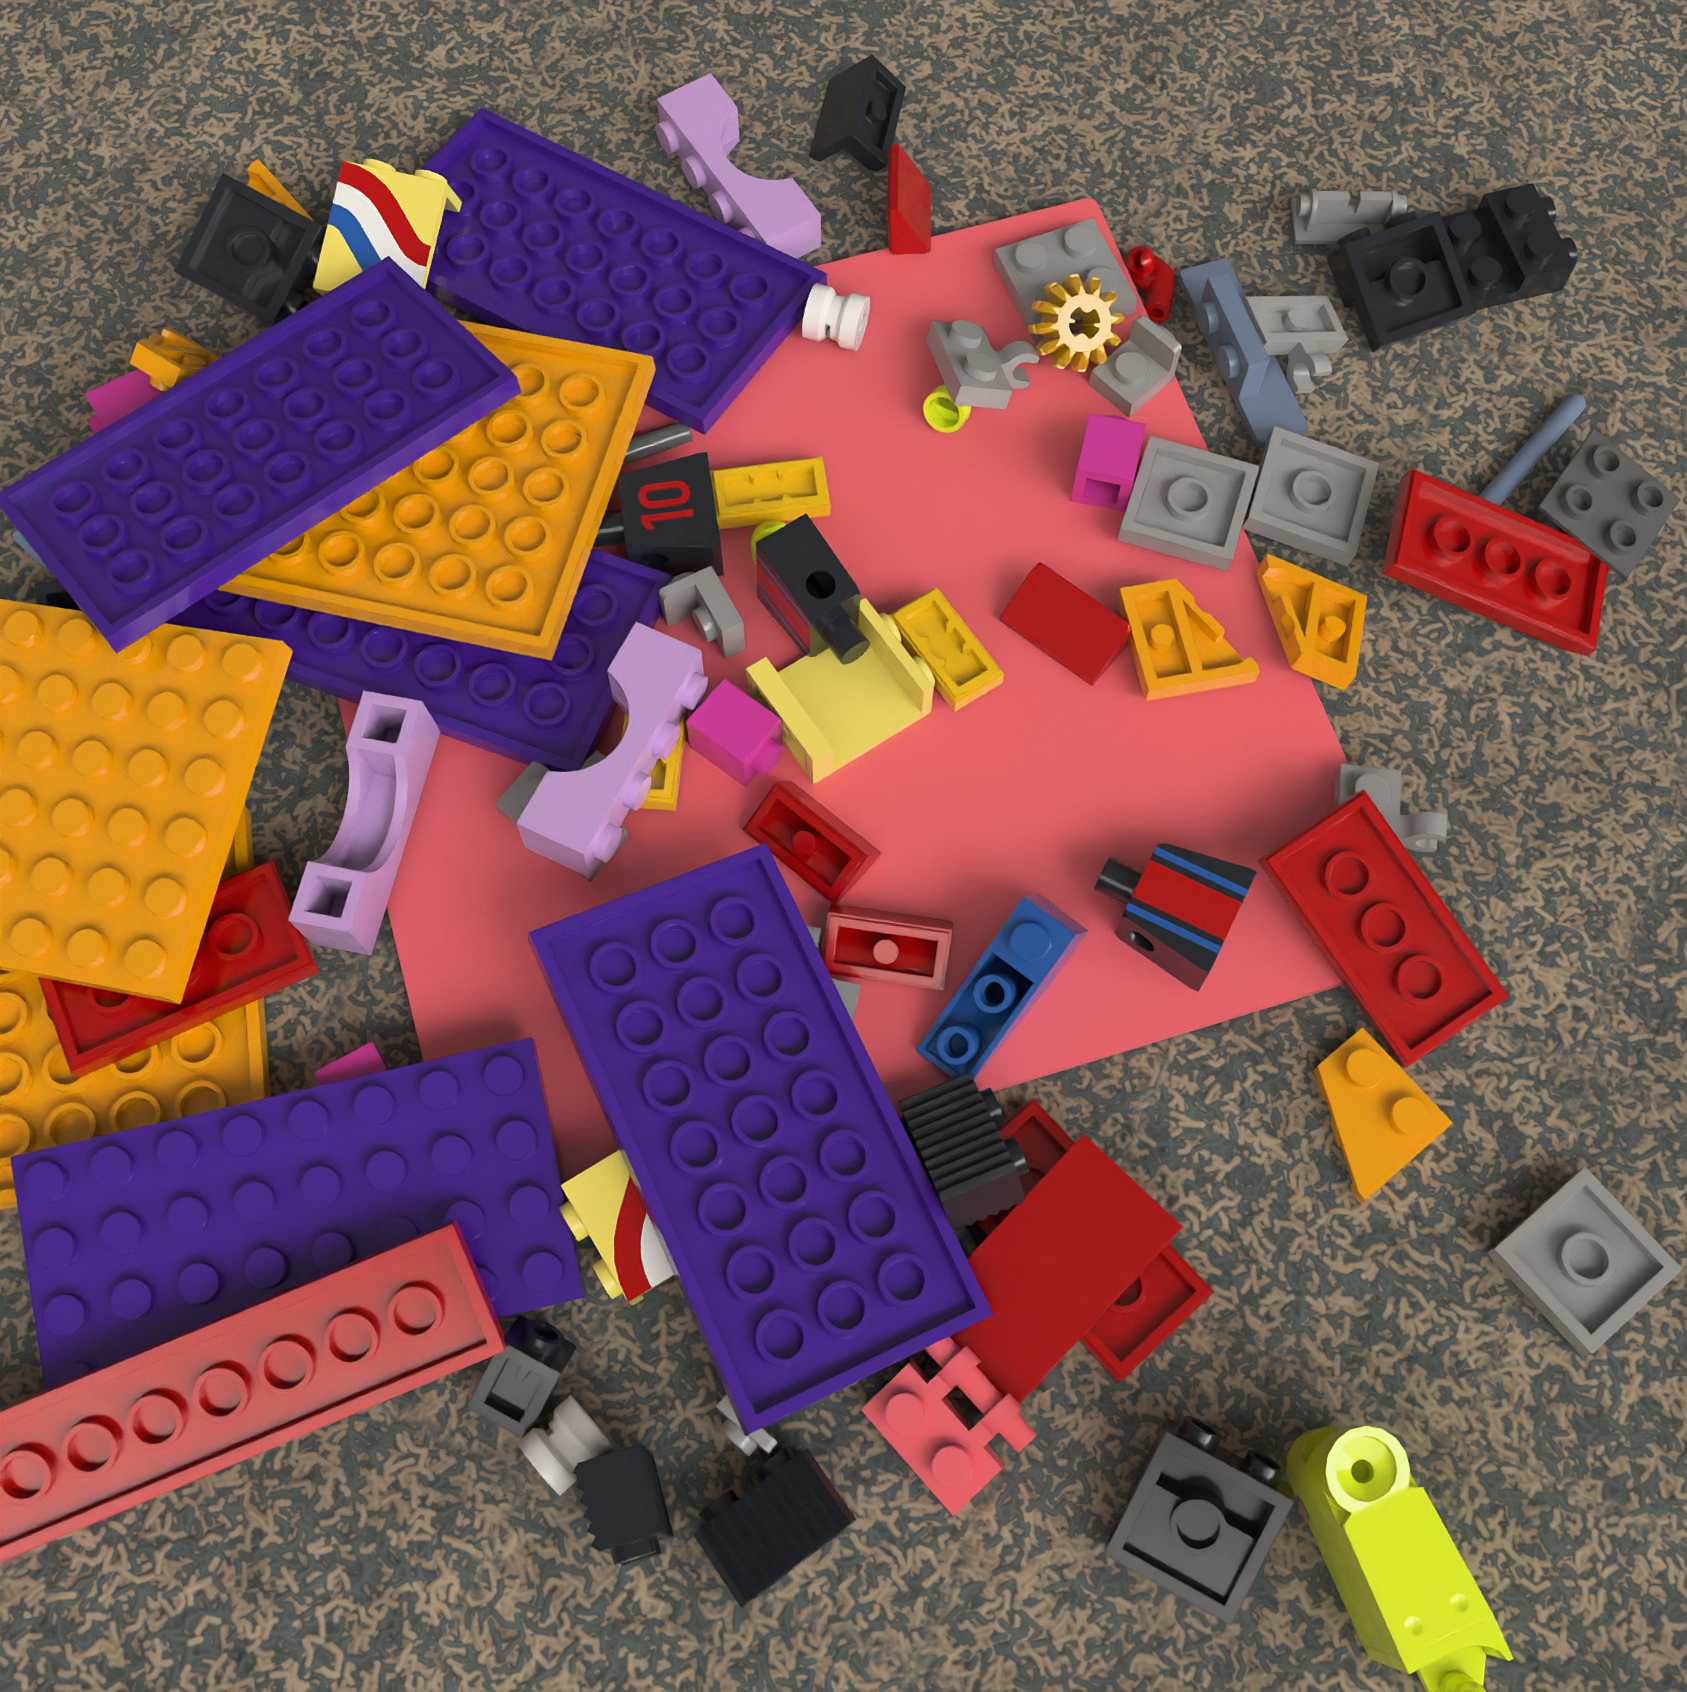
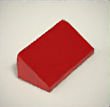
M891 144V148H888L887 187L889 251H892V255L926 254L931 251V188L900 144Z
M1041 562L1037 563L1030 571L999 621L1091 686L1094 685L1126 648L1132 630L1131 625Z
M776 781L742 829L760 845L767 843L771 853L833 904H837L881 854L877 848L792 781Z
M831 904L827 916L822 959L829 974L944 991L953 922Z

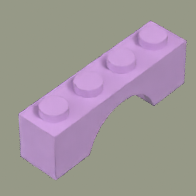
M711 73L657 98L660 123L655 125L658 140L666 153L672 154L676 152L680 157L684 174L690 185L694 189L702 187L708 194L709 205L717 221L723 224L729 222L732 228L796 259L821 247V214L793 178L781 180L755 178L738 170L727 159L731 150L740 141L738 109Z
M638 622L634 624L607 670L612 697L629 718L627 729L621 742L605 759L588 768L570 772L547 771L516 822L526 849L591 878L600 860L608 862L614 855L622 836L621 823L630 808L636 811L643 804L651 786L652 779L649 774L659 758L666 760L674 750L680 734V726L678 724L687 708L695 710L698 707L708 685V677L704 676L702 652L700 649Z
M363 691L345 746L349 762V790L344 816L338 833L327 852L317 860L307 861L288 919L314 945L372 955L441 732L424 703L420 700Z

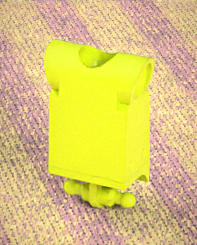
M1370 1426L1321 1427L1303 1433L1294 1441L1287 1454L1286 1472L1292 1489L1305 1505L1309 1515L1308 1524L1369 1659L1407 1674L1416 1671L1426 1692H1486L1483 1688L1486 1654L1507 1661L1514 1658L1490 1607L1423 1487H1417L1412 1478L1407 1454L1397 1438L1381 1428Z

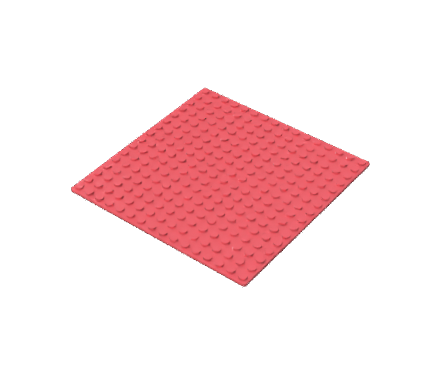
M1085 198L931 237V251L926 254L892 255V251H889V248L813 266L827 273V286L833 287L838 296H848L854 292L870 297L868 322L859 349L855 352L840 348L837 341L829 337L820 342L803 338L802 318L705 435L689 427L692 442L621 466L606 510L621 508L618 478L622 474L696 453L707 452L710 471L822 456L831 504V515L810 519L857 585L861 594L860 601L866 598L878 614L884 612L889 615L937 587L1004 672L1002 684L956 712L951 709L934 686L931 713L814 785L783 744V753L772 770L765 775L758 773L744 787L690 747L686 725L676 811L642 808L635 811L630 808L621 823L626 828L629 838L591 882L587 881L576 871L526 849L517 825L497 809L496 801L529 765L451 737L439 735L387 903L389 919L423 1062L532 1037L535 1039L564 1183L618 1151L619 1148L527 941L529 932L760 845L742 829L776 781H792L881 852L875 863L837 904L953 922L944 991L830 974L832 979L861 985L853 1023L900 1120H903L904 1117L898 1101L952 1079L918 1053L916 1049L1024 896L1041 895L1089 931L1052 983L975 1078L974 1082L979 1092L989 1087L993 1092L1343 985L1257 861L1334 808L1335 773L1341 763H1349L1310 676L1292 669L1289 665L1256 576L1259 562L1244 529H1241L1235 553L1227 572L1118 541L1117 538L1125 512L1070 501L1089 413L1103 416L1117 415L1129 421L1145 424L1132 490L1150 435L1209 452L1175 374L1172 381L1134 414L1127 417L1089 385L1091 371L1099 364H1094L1089 360L1087 369L1083 372H1074L1070 364L1064 369H1055L1051 366L1052 353L1038 355V363L1024 362L1015 367L1025 370L1030 383L1024 389L1012 388L1013 392L1006 410L971 406L968 419L960 429L952 433H944L934 429L927 422L923 413V405L926 398L936 387L945 384L925 340L932 320L951 323L956 320H966L982 326L994 351H1000L1015 341H1027L1033 344L1034 348L1037 346L993 264L994 253L997 248L1093 218L1138 299L1135 313L1124 316L1123 322L1119 324H1111L1110 331L1117 334L1121 342L1117 346L1103 345L1107 357L1129 340L1132 323L1141 314L1149 318L1102 211L1095 200ZM644 404L632 438L677 423L678 421ZM791 520V521H783V523H785V524L787 525V524H789L790 522H792V521H794V520ZM759 525L719 530L724 576H718L743 620L746 649L724 658L715 640L708 643L704 641L696 627L693 616L668 626L661 612L654 627L656 631L701 650L704 676L708 677V685L698 707L724 679L748 695L746 668L767 657L775 670L779 672L806 656L757 598V565L751 557L750 540L755 528ZM626 543L592 547L629 560ZM1039 562L1051 568L1119 617H1121L1116 600L1119 588L1176 578L1195 597V603L1198 608L1203 612L1211 614L1226 630L1223 638L1244 660L1251 656L1258 664L1260 672L1253 683L1145 702L1129 642L1120 655L1094 685L1091 686L999 621L1030 571ZM337 697L348 740L359 705ZM619 704L596 750L605 757L610 755L622 740L625 711ZM698 707L695 710L688 709L687 720L698 709ZM1166 843L1257 871L1212 969L1199 992L1180 982L1116 936L1115 931L1127 905L1094 889L1110 856L1144 872L1157 844ZM773 855L805 924L821 928L820 937H822L819 953L822 957L828 911L833 903Z

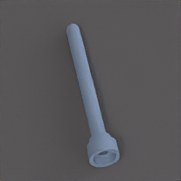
M1578 393L1569 394L1478 497L1500 506L1582 413L1586 406L1585 398Z

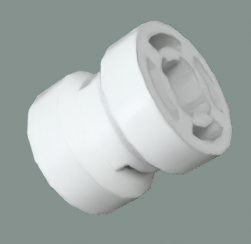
M819 283L814 284L805 307L802 324L803 338L820 342L829 337L832 340H836L840 348L856 352L861 345L870 311V297L854 292L848 296H838L833 287Z
M571 1395L554 1409V1418L548 1424L550 1428L547 1431L533 1428L517 1442L531 1464L559 1495L577 1481V1475L572 1473L577 1463L605 1455L614 1447Z

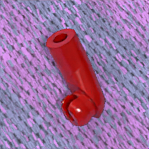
M1147 246L1134 247L1125 258L1127 270L1133 283L1146 295L1144 307L1149 319L1152 322H1165L1171 314L1175 289L1174 272L1166 262L1154 255L1151 248Z

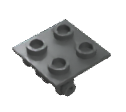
M1593 429L1538 505L1537 509L1541 513L1536 518V521L1570 535L1625 580L1629 577L1681 499L1596 429Z

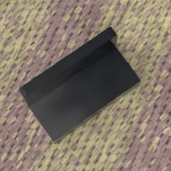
M872 54L829 81L809 154L813 160L821 162L840 150L845 149L868 170L878 171L887 166L888 148H891L906 86Z

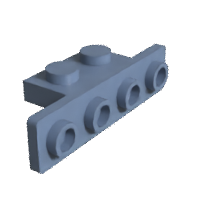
M1224 258L1182 269L1178 282L1255 446L1258 448L1265 446L1266 439L1274 426L1304 436L1308 429V423L1275 355L1267 354L1242 302L1246 294L1230 261Z

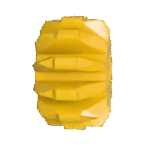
M1073 274L1065 276L1063 286L1057 282L1048 283L1044 287L1048 302L1038 300L1033 301L1031 309L1036 314L1042 316L1041 322L1032 323L1027 328L1030 334H1043L1044 338L1035 348L1037 354L1047 355L1052 353L1051 366L1053 368L1064 369L1070 364L1074 372L1086 371L1089 360L1094 364H1103L1107 360L1103 345L1117 346L1121 342L1118 335L1110 331L1111 324H1119L1125 318L1122 313L1109 312V308L1114 304L1118 295L1113 291L1100 294L1101 280L1096 277L1087 278L1082 284L1079 275ZM1080 313L1082 324H1077L1076 327L1081 328V332L1071 334L1069 323H1075V320L1071 319L1070 315Z

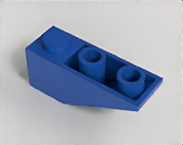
M1041 895L1024 896L916 1051L952 1079L970 1072L973 1080H975L1052 983L1089 930Z

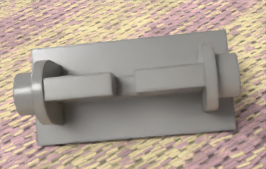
M1310 188L1307 194H1299L1297 198L1291 199L1295 244H1338L1337 241L1340 238L1362 228L1368 227L1371 234L1386 230L1384 225L1387 222L1406 213L1407 196L1398 195L1396 189H1389L1388 191H1360L1357 199H1350L1349 191H1317L1316 188Z

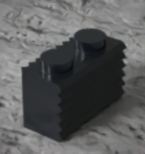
M968 1072L898 1101L908 1131L953 1230L960 1231L964 1225L972 1226L976 1220L984 1221L988 1215H997L1000 1210H1009L1013 1204L1021 1205L1024 1202L1025 1196L1019 1177L1028 1174L1029 1169L1016 1138L1011 1136L1002 1140L996 1128L1005 1124V1120L990 1087L979 1092L971 1073Z
M638 1444L577 1463L572 1473L581 1477L576 1487L585 1492L580 1502L588 1506L583 1517L592 1521L587 1532L596 1536L591 1547L599 1552L611 1554L614 1565L621 1564V1567L661 1555L662 1551L659 1541L673 1537L674 1534L653 1454L642 1444Z
M786 1447L755 1471L761 1483L739 1499L733 1489L710 1503L698 1514L705 1525L693 1533V1536L741 1608L747 1606L856 1522V1518L808 1448L795 1457L790 1448Z

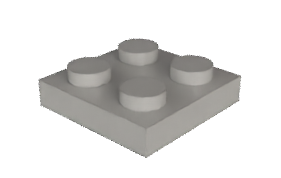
M1093 218L995 249L993 264L1027 328L1032 323L1041 322L1042 316L1036 314L1031 309L1033 301L1038 300L1048 302L1044 287L1051 282H1057L1063 286L1065 276L1073 274L1079 275L1082 284L1087 278L1096 277L1101 280L1100 294L1113 291L1118 295L1114 304L1109 308L1110 313H1122L1123 316L1135 313L1138 299ZM1080 313L1071 314L1070 318L1075 320V323H1069V329L1071 334L1081 331V328L1076 327V325L1082 324V318ZM1030 334L1035 345L1044 338L1043 334Z
M1274 426L1266 439L1242 529L1348 566L1357 553L1379 463Z
M1150 435L1117 540L1228 572L1260 466Z
M1586 1167L1575 1172L1487 1252V1255L1582 1357L1593 1354L1683 1269Z

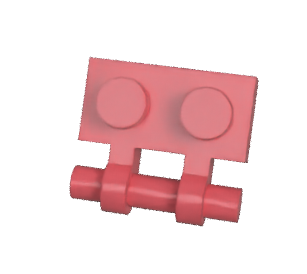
M947 1337L925 1348L942 1368L933 1379H930L913 1360L886 1384L861 1411L954 1516L1006 1465L988 1444L994 1436L1000 1433L1013 1449L1019 1453L1038 1434L1020 1416L1019 1412L1023 1408L1013 1396L1008 1393L1003 1397L976 1367L981 1361L968 1346L961 1350L950 1337ZM956 1386L963 1391L984 1415L974 1427L946 1397Z

